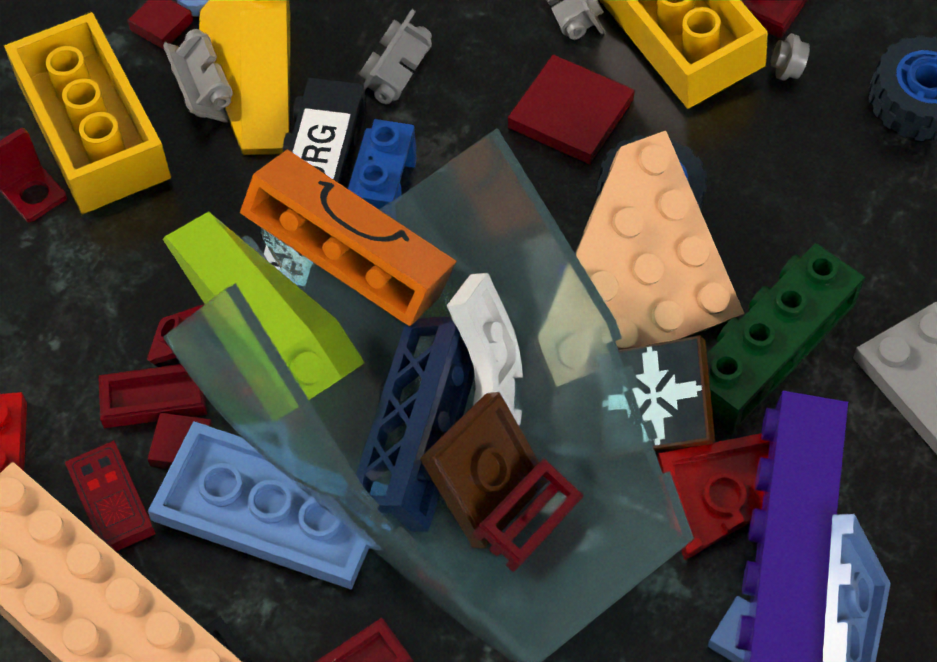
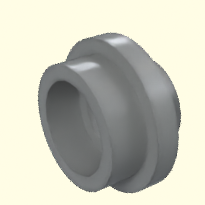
M789 34L785 41L779 40L774 47L771 67L776 68V78L787 80L789 77L798 79L805 69L809 56V44L800 41L798 35Z

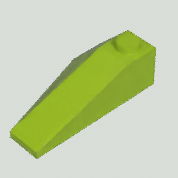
M210 212L203 214L163 238V241L279 418L309 401L365 363L333 315Z

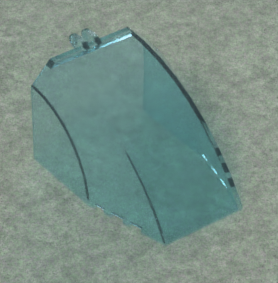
M497 128L412 189L379 210L457 261L440 298L420 318L450 317L451 314L447 305L470 274H489L513 326L521 356L523 378H514V409L522 410L519 427L538 461L540 462L545 458L584 495L514 573L506 566L509 560L500 553L496 557L489 550L492 546L491 543L486 548H472L441 494L438 498L429 532H410L391 513H380L377 510L380 504L370 496L386 495L392 476L391 472L388 470L373 482L370 494L366 492L356 476L405 323L305 256L300 257L296 250L263 228L260 229L262 239L280 267L279 271L338 320L365 362L310 400L298 384L236 283L223 290L163 338L186 372L215 409L242 438L275 468L471 633L513 662H542L691 542L694 537L670 471L662 473L651 440L658 437L652 420L644 422L633 392L634 388L639 387L632 365L624 367L615 341L622 339L617 322ZM248 235L241 238L266 259L255 243V240L253 241ZM436 335L420 336L414 353L416 358L433 345ZM420 376L403 388L400 397L401 403H404L419 390L422 381ZM475 377L463 416L473 407L476 389ZM405 422L388 435L385 444L387 451L404 438L407 428ZM549 481L514 517V519L501 531L502 533H504L514 523V521L530 506V504L547 488V486L550 484ZM558 491L512 542L520 549L567 498Z

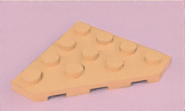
M666 130L621 146L612 162L601 194L597 198L584 229L581 242L569 265L557 294L556 302L538 340L557 388L601 372L600 353L688 338L726 323L734 317L739 318L745 314Z

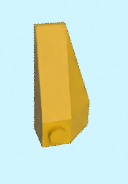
M210 0L200 9L199 30L209 35L217 56L214 63L221 65L227 82L232 88L231 103L225 109L243 155L281 154L285 135L287 132L290 133L289 0Z

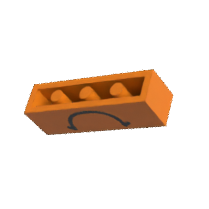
M288 149L253 174L240 210V214L409 327L440 298L457 262Z

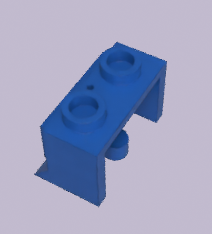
M374 119L372 129L366 128L348 187L350 191L396 221L395 203L402 198L400 180L404 166L415 168L417 161L415 126Z

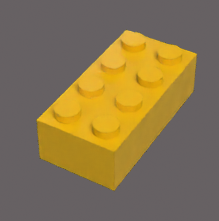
M600 0L687 109L766 66L768 31L741 0Z
M93 12L4 45L18 84L82 215L171 179L162 143Z

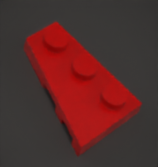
M762 433L715 442V444L659 453L657 464L684 561L751 523L754 508L762 510L764 491L755 490V481L759 460L761 457L768 459L770 441L761 440Z

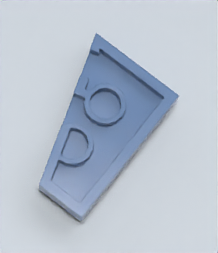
M855 514L832 516L823 662H876L891 583Z

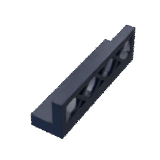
M452 316L419 318L410 327L406 324L404 325L346 506L354 513H391L410 532H429L440 495L420 458L463 416L475 377L469 351L452 320ZM436 335L433 345L416 358L414 353L420 336ZM420 376L422 381L419 390L404 403H401L400 397L403 388ZM405 422L407 428L404 438L387 451L385 444L388 435ZM389 470L392 476L386 495H369L373 482Z

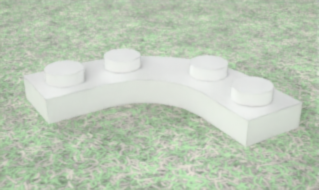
M470 274L448 303L447 308L464 340L474 367L476 389L473 406L486 393L500 392L517 424L520 425L522 410L514 409V378H523L516 335L489 274Z

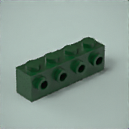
M817 243L802 257L798 254L792 256L783 267L779 275L780 280L772 288L767 285L763 286L751 300L748 307L749 311L740 320L735 317L732 318L719 333L717 344L707 353L713 421L732 435L857 302L865 276Z

